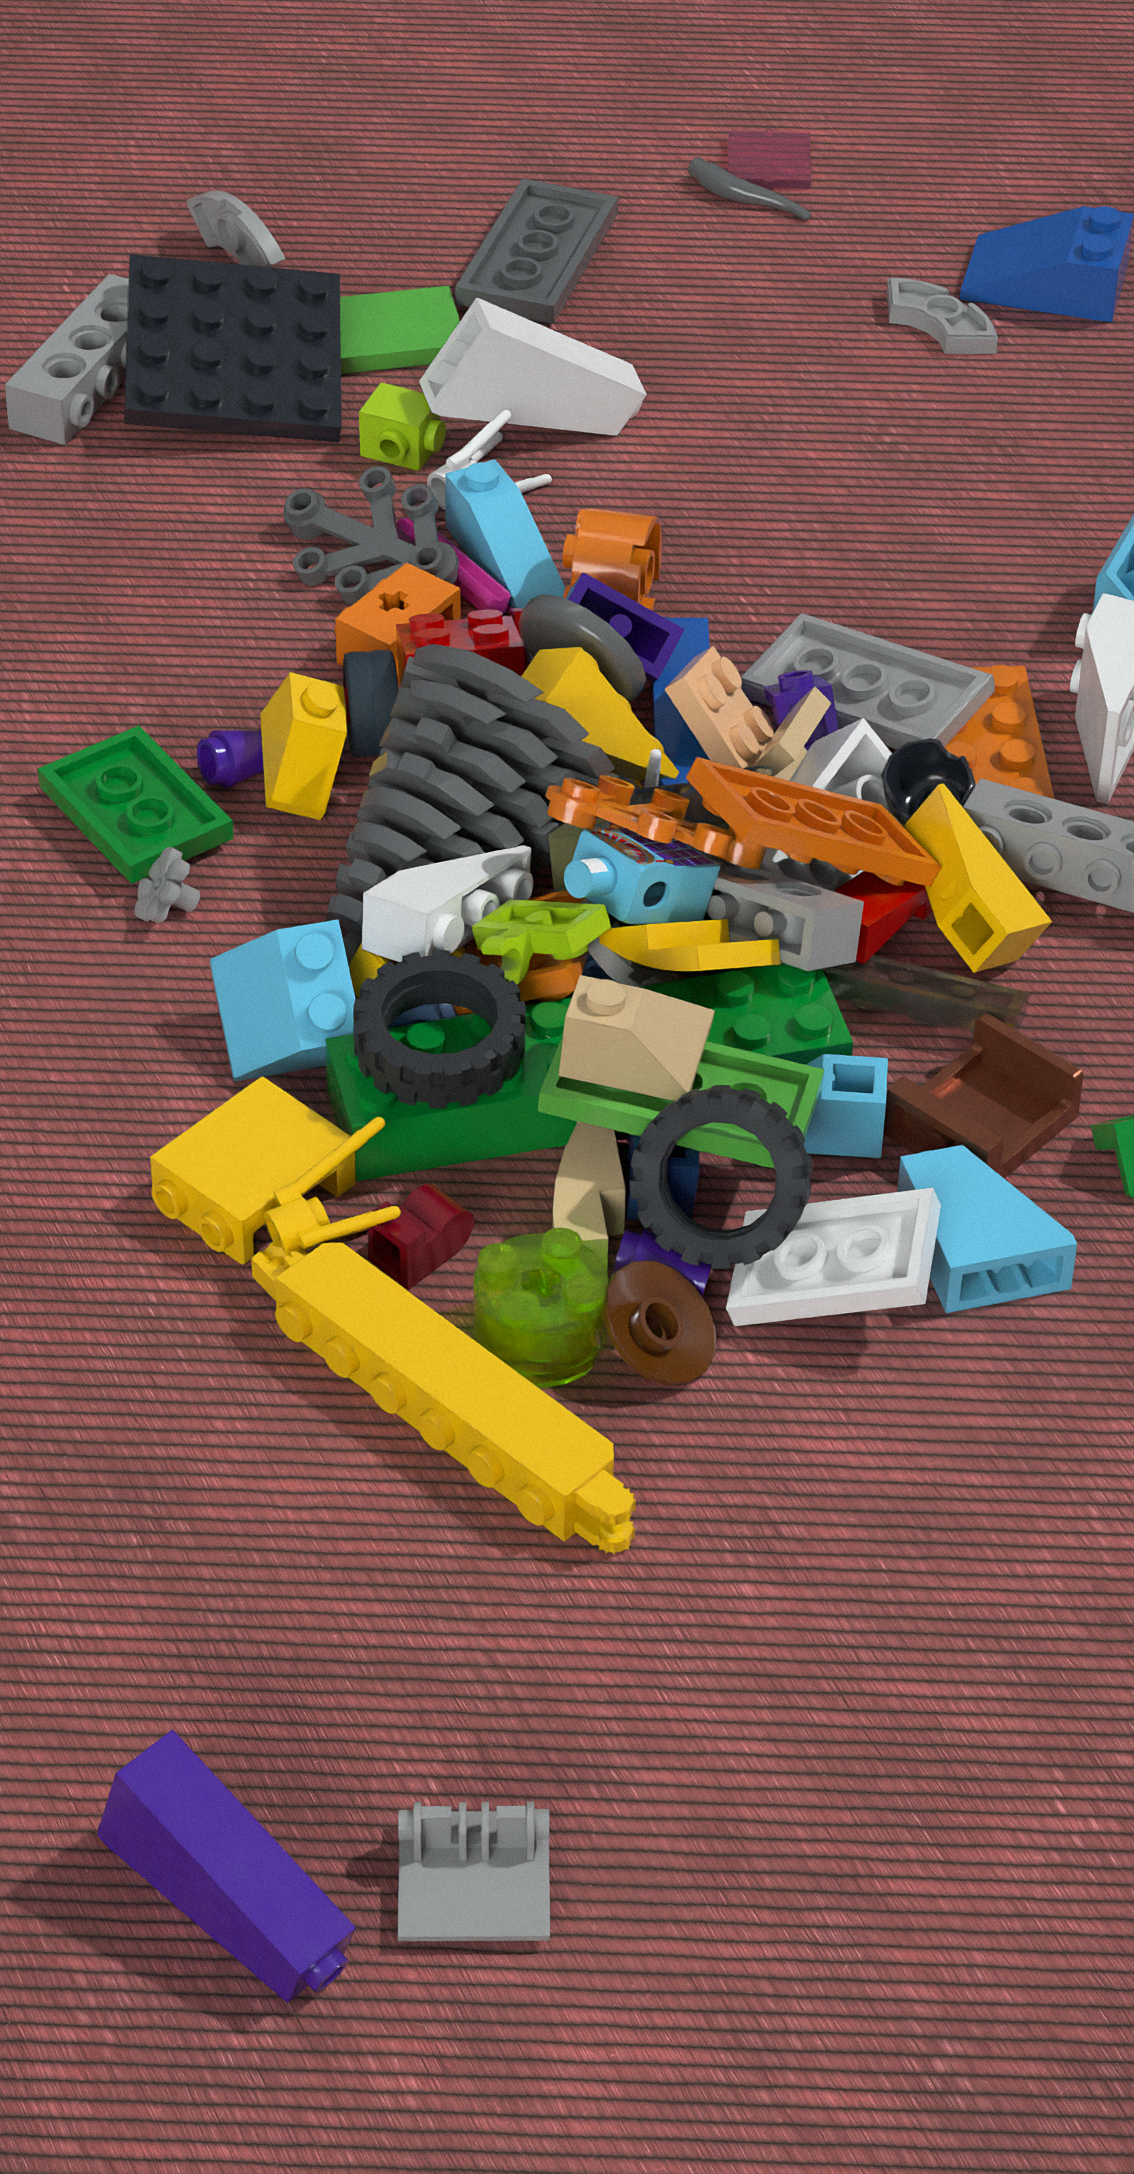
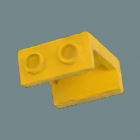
M261 1076L150 1156L152 1198L158 1209L165 1216L171 1219L177 1218L201 1235L210 1248L218 1252L223 1251L244 1265L254 1256L253 1235L257 1229L265 1224L264 1212L278 1206L273 1191L294 1183L346 1141L350 1135ZM355 1152L304 1194L319 1184L338 1198L356 1184Z

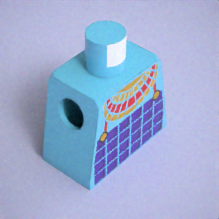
M606 821L596 824L594 829L585 828L581 832L572 862L565 869L564 883L567 891L573 897L586 898L594 904H604L609 914L628 924L703 921L721 866L684 842L672 838L671 843H662Z

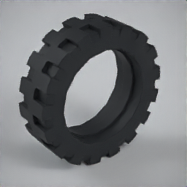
M433 950V956L421 957L419 952L402 956V962L396 965L391 961L377 969V977L374 980L367 978L360 987V999L355 998L353 1005L354 1054L358 1056V1066L365 1077L372 1076L374 1078V1087L387 1095L392 1091L398 1094V1101L414 1106L417 1101L429 1102V1108L441 1109L447 1108V1103L459 1101L461 1107L476 1103L477 1096L484 1093L489 1097L503 1088V1080L505 1078L512 1080L517 1074L519 1058L523 1059L525 1054L526 1006L524 1001L520 1002V989L513 980L507 982L504 979L505 972L493 963L488 967L480 964V957L463 953L461 958L450 956V951ZM450 1004L467 1008L484 1018L492 1031L476 1046L460 1052L429 1054L412 1050L391 1036L387 1028L391 1022L408 1010L422 1005Z
M715 1085L710 1089L689 1091L679 1099L669 1103L645 1128L638 1147L634 1150L631 1160L633 1178L630 1180V1192L632 1199H636L639 1206L637 1212L639 1220L645 1229L650 1227L657 1235L655 1241L663 1249L669 1252L672 1248L677 1253L682 1254L681 1260L689 1264L698 1266L700 1262L712 1264L714 1269L731 1268L733 1264L743 1263L747 1265L758 1261L764 1254L771 1250L774 1251L784 1242L798 1223L808 1203L811 1193L810 1175L812 1174V1161L810 1154L807 1155L803 1145L806 1141L798 1125L793 1126L786 1118L788 1113L776 1102H773L771 1105L766 1100L760 1098L762 1094L754 1090L744 1088L740 1091L730 1089V1085ZM712 1122L734 1124L754 1134L770 1152L776 1170L775 1195L766 1212L750 1225L733 1230L709 1229L688 1218L674 1202L667 1183L668 1159L677 1141L691 1129Z

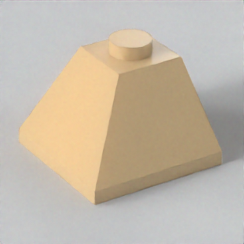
M580 975L565 1016L559 1076L675 1101L692 1090L713 1023L715 1010L647 989L620 984L612 980H601Z

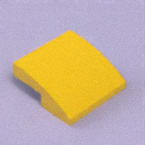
M728 919L610 928L599 936V943L612 952L638 964L661 970L702 971L781 964L779 939L730 942Z

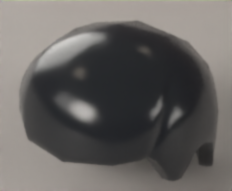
M932 738L905 743L888 757L881 773L886 802L892 814L903 825L907 823L939 784H945L962 807L976 786L972 769L969 768L966 757L963 755L961 757L955 756L946 750L940 740Z

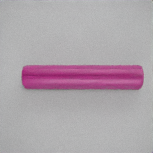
M408 517L406 519L400 518L397 521L399 539L416 546L413 521ZM437 531L438 540L452 546L458 557V575L453 585L460 588V594L478 610L491 609L506 614L511 607L508 603L511 597L509 591Z

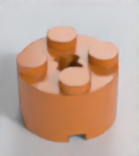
M593 508L587 510L580 509L576 521L575 535L567 534L563 548V567L572 569L571 585L565 587L563 598L567 597L573 584L584 572L653 611L656 598L645 597V595L649 594L653 580L659 581L662 532L661 525L655 523L658 517Z

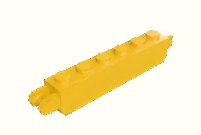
M279 1238L270 1243L265 1250L259 1251L251 1258L252 1277L276 1301L275 1317L279 1327L288 1338L295 1342H303L325 1359L327 1365L334 1373L343 1378L349 1377L370 1393L381 1409L390 1414L396 1413L420 1432L423 1439L432 1448L439 1451L444 1450L468 1468L478 1483L487 1488L493 1487L514 1503L522 1515L532 1524L537 1526L543 1525L564 1542L577 1533L593 1546L598 1545L599 1550H605L606 1554L612 1552L615 1555L616 1552L629 1550L632 1539H635V1528L633 1527V1522H630V1517L633 1511H636V1499H634V1493H630L629 1488L625 1489L624 1484L613 1477L614 1450L611 1441L344 1243H322L310 1253L298 1249L286 1255Z

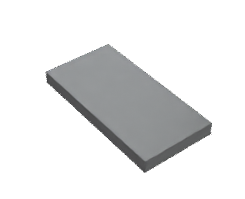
M801 613L741 677L742 686L740 687L748 699L772 707V704L765 699V686L778 684V676L798 670H811L813 676H820L832 685L838 729L864 718L886 746L897 750L907 742L929 738L940 740L945 747L995 691L994 678L991 674Z

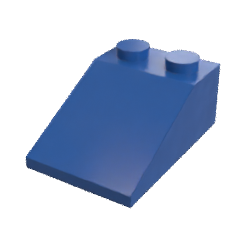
M1082 206L980 234L977 237L964 277L959 300L1113 322L1128 268L1134 213L1120 212L1115 208L1107 206L1097 208Z

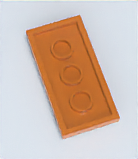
M994 665L991 667H970L993 675L995 691L945 746L946 750L957 757L962 755L966 757L969 768L972 769L976 785L980 778L1055 799L1025 666Z
M696 757L686 776L690 784L702 795V805L714 815L723 818L732 828L733 839L750 850L763 852L765 847L781 850L787 856L802 863H811L814 858L826 861L838 870L851 875H856L859 870L874 873L882 880L896 886H902L905 881L931 887L942 867L881 804Z

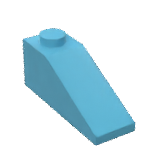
M494 459L446 473V528L470 559L509 591L511 595L508 602L511 606L510 608H524L530 599L542 594L563 597L565 586L523 495L499 463Z

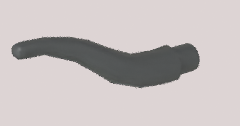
M696 157L689 164V175L699 180L702 187L722 198L743 204L779 209L792 213L803 220L811 218V213L797 203L767 188L737 177L715 163H708L704 159Z

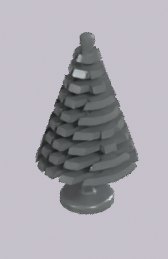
M542 594L530 599L521 613L518 627L523 642L533 658L542 649L581 647L596 660L600 672L618 694L623 696L629 703L637 698L646 682L642 662L629 643L607 622L587 608L563 597ZM437 644L417 648L414 658L409 656L401 682L403 687L399 688L390 716L394 718L391 719L384 730L379 745L382 747L379 754L380 757L373 762L369 777H371L368 783L369 789L364 791L357 813L358 824H355L354 832L350 833L346 844L348 860L352 865L350 867L340 863L335 878L338 895L337 897L331 895L325 920L326 922L339 919L348 966L362 943L364 892L400 870L515 848L522 845L531 848L530 870L539 872L551 864L548 835L565 824L547 814L550 800L545 795L548 786H562L564 778L580 780L595 787L600 775L620 779L619 776L610 773L615 768L601 747L581 741L589 733L565 709L534 699L544 692L512 670L469 650Z

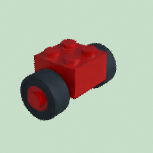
M485 609L469 612L467 619L444 621L443 615L429 613L414 615L409 618V623L396 624L399 687L396 663L392 651L374 650L371 652L359 651L344 654L343 688L348 744L352 757L379 756L382 749L379 745L384 730L391 719L394 718L390 716L399 688L403 687L401 682L409 656L414 658L417 648L437 644L469 650L522 676L533 660V656L525 644L523 645L512 617H502L501 611Z

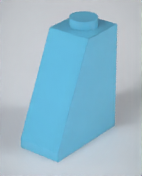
M960 1145L900 1157L897 1192L934 1188L941 1204L930 1279L945 1313L1071 1289L1077 1242L1073 1234L966 1147Z

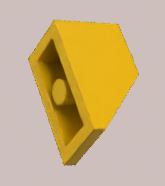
M289 672L260 713L266 807L321 820L326 812L347 734L344 688L338 684Z

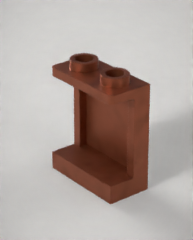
M984 1013L975 1021L972 1045L923 1086H919L905 1076H902L887 1089L883 1135L913 1154L963 1145L1005 1179L1078 1117L1084 1075L1079 1068L1072 1065L1068 1060L1057 1056L1022 1035L1015 1028Z

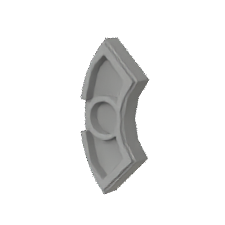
M211 190L186 201L208 247L220 246L224 248L227 252L232 253L240 265L274 268L285 260L280 247L264 223L245 203L227 192Z
M887 278L886 296L889 323L908 325L927 332L940 343L944 354H997L998 337L993 323L974 303L971 302L966 306L959 299L950 296L948 289L935 284L905 278Z

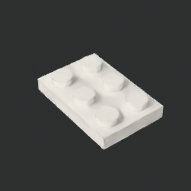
M934 1188L808 1203L798 1223L778 1248L764 1254L761 1259L747 1265L743 1263L735 1264L726 1306L734 1326L925 1304L941 1204ZM767 1209L746 1211L743 1226L753 1223Z

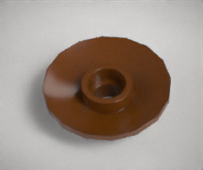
M633 1261L612 1275L603 1291L602 1316L609 1339L622 1359L643 1378L664 1386L687 1385L704 1374L715 1356L716 1329L710 1309L696 1287L676 1269L656 1261Z

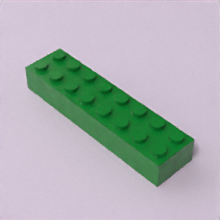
M786 963L638 987L715 1010L713 1023L707 1039L708 1042L804 1065L823 1054L852 1056L853 1054L852 1037L822 969L806 971ZM572 998L525 1005V1054L523 1059L519 1058L517 1074L512 1080L505 1078L503 1080V1088L489 1097L484 1093L477 1096L476 1103L461 1107L459 1101L447 1103V1108L441 1109L429 1108V1102L417 1101L414 1106L398 1101V1094L392 1091L387 1095L374 1087V1078L372 1076L365 1077L358 1066V1056L354 1054L353 1034L326 1038L327 1094L337 1127L352 1136L376 1117H382L385 1121L383 1129L355 1152L356 1181L567 1145L578 1121L538 1112V1102L541 1087L563 1036L565 1016ZM477 1014L387 1028L391 1036L412 1050L429 1054L460 1052L476 1046L492 1031L486 1020ZM614 1130L615 1137L626 1135L625 1132Z

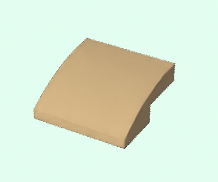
M816 687L812 688L787 714L750 771L790 781L808 752L804 745L831 705V702ZM727 823L724 829H728L729 825Z

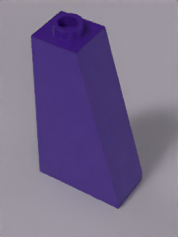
M173 1729L115 1773L97 1836L109 1849L285 2002L289 2003L308 1986L315 1993H319L344 1971L349 1964V1960L344 1954L356 1927Z

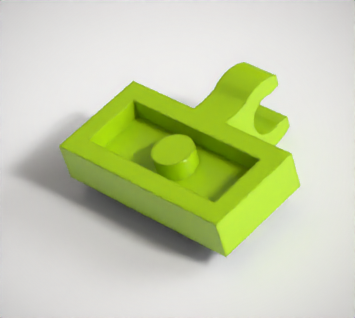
M510 899L471 926L477 949H480L482 954L501 955V969L505 972L504 979L507 982L513 980L516 984H519L528 972L530 958L534 953L552 954L553 958L557 960L578 957L587 952L590 948L589 943L610 929L611 925L604 904Z

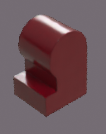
M424 1184L409 1194L402 1205L397 1206L401 1210L398 1218L367 1228L368 1260L406 1290H410L454 1257L464 1247L473 1230V1214L433 1184ZM386 1201L372 1211L381 1210L392 1205ZM397 1248L400 1249V1260L396 1259L393 1255Z

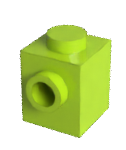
M381 382L359 411L360 456L420 471L431 454L439 452L442 448L446 436V423L441 420V416L431 412L424 393Z

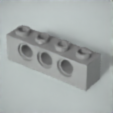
M108 274L5 384L9 429L66 445L82 427H85L90 422L92 415L107 399L114 396L117 388L125 380L127 278Z
M980 778L963 809L1019 880L1134 913L1133 821Z
M688 845L721 866L703 921L728 919L730 942L779 939L780 961L806 971L854 963L856 961L864 906L863 901L763 868L750 869L741 867Z

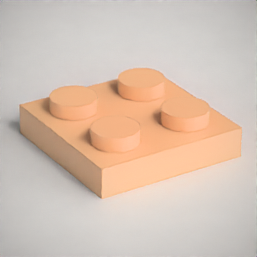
M712 646L695 656L664 690L711 761L750 771L774 735L773 727L764 711L758 706L753 707L740 688L742 681L734 664L726 657L721 658L715 647Z

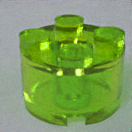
M553 1228L546 1233L521 1235L501 1243L485 1246L479 1253L478 1265L473 1278L474 1340L537 1387L558 1386L579 1379L594 1366V1358L601 1349L604 1351L607 1342V1329L602 1316V1309L607 1296V1287L609 1286L605 1266L591 1249L582 1244L579 1234L568 1228Z

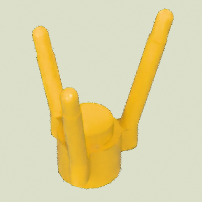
M382 1117L374 1118L362 1129L355 1132L294 1183L273 1191L278 1206L265 1211L264 1220L272 1241L274 1242L280 1238L286 1255L298 1249L306 1252L321 1245L323 1242L365 1231L369 1227L400 1216L401 1210L399 1207L391 1206L330 1223L326 1211L317 1197L305 1200L302 1197V1194L383 1129L385 1121Z

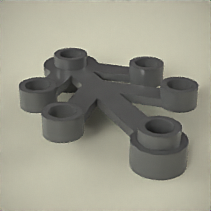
M371 467L359 479V486L366 500L370 503L373 527L329 509L323 496L310 489H298L287 497L283 516L295 537L309 540L325 532L355 545L326 555L317 547H308L301 550L293 560V567L301 582L305 585H318L328 577L337 575L335 586L342 600L348 604H354L375 588L381 580L389 577L405 563H409L451 584H454L457 579L458 557L452 546L438 540L434 516L438 511V502L432 489L425 484L413 485L407 488L401 496L403 509L407 517L414 523L416 546L399 539L392 498L396 493V484L389 470L385 467ZM382 483L380 486L373 488L375 485ZM420 501H425L421 505L414 506ZM384 560L397 564L367 574L365 569L362 568L363 566ZM317 564L315 567L307 569L310 565ZM359 582L356 586L348 588L351 584Z

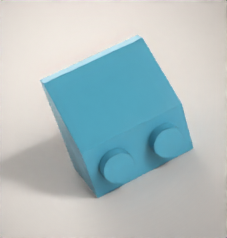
M339 919L278 929L210 959L209 964L234 1082L326 1066L325 1039L353 1034L355 994Z

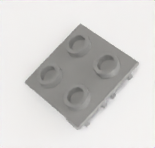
M489 1801L481 1802V1811H467L466 1802H459V1811H451V1806H422L421 1802H414V1810H399L398 1941H550L549 1809H534V1801H526V1806H496V1811H489Z

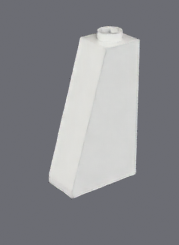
M476 298L419 380L431 412L439 416L491 422L502 411L509 410L511 418L506 422L507 424L617 436L627 421L638 413L642 401L647 395L632 364L479 298Z

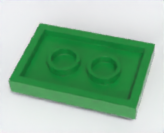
M139 725L37 768L39 787L131 884L149 877L151 866L161 857L162 851L168 847L182 852L181 859L185 861L234 839L233 820Z

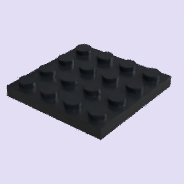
M130 254L127 291L124 424L339 442L342 428L340 274Z

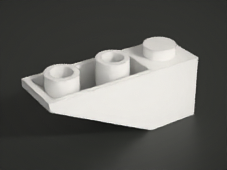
M522 845L396 872L363 893L362 949L400 963L402 962V956L419 952L421 957L433 956V950L450 951V954L474 939L471 926L510 899H529L533 889V876L530 873L531 848Z

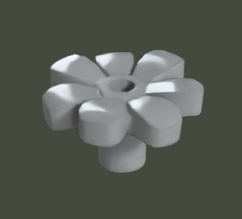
M172 847L164 849L161 857L153 863L149 870L151 880L148 878L140 880L138 886L139 900L134 907L136 917L146 922L151 920L155 923H162L167 918L171 905L189 913L196 908L200 899V891L182 882L190 870V864L181 859L182 852Z

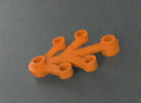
M604 775L599 776L596 787L571 778H564L562 786H548L545 795L550 800L547 814L561 822L581 828L594 829L599 817L654 841L671 843L672 838L729 863L750 869L761 868L767 847H765L763 852H757L742 846L733 839L734 835L731 833L732 828L730 826L728 829H722L706 823H694L683 820L690 800L679 794L655 789L650 803L629 805L635 786L618 778Z

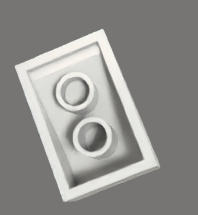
M1103 593L1093 614L1084 613L1080 620L1075 646L1083 649L1082 659L1079 658L1075 664L1070 682V692L1078 694L1075 719L1096 802L1108 804L1134 751V601Z

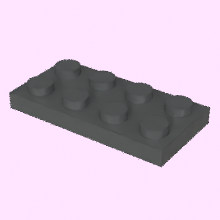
M522 178L455 286V304L470 307L475 299L479 298L530 321L554 324L618 215V197Z

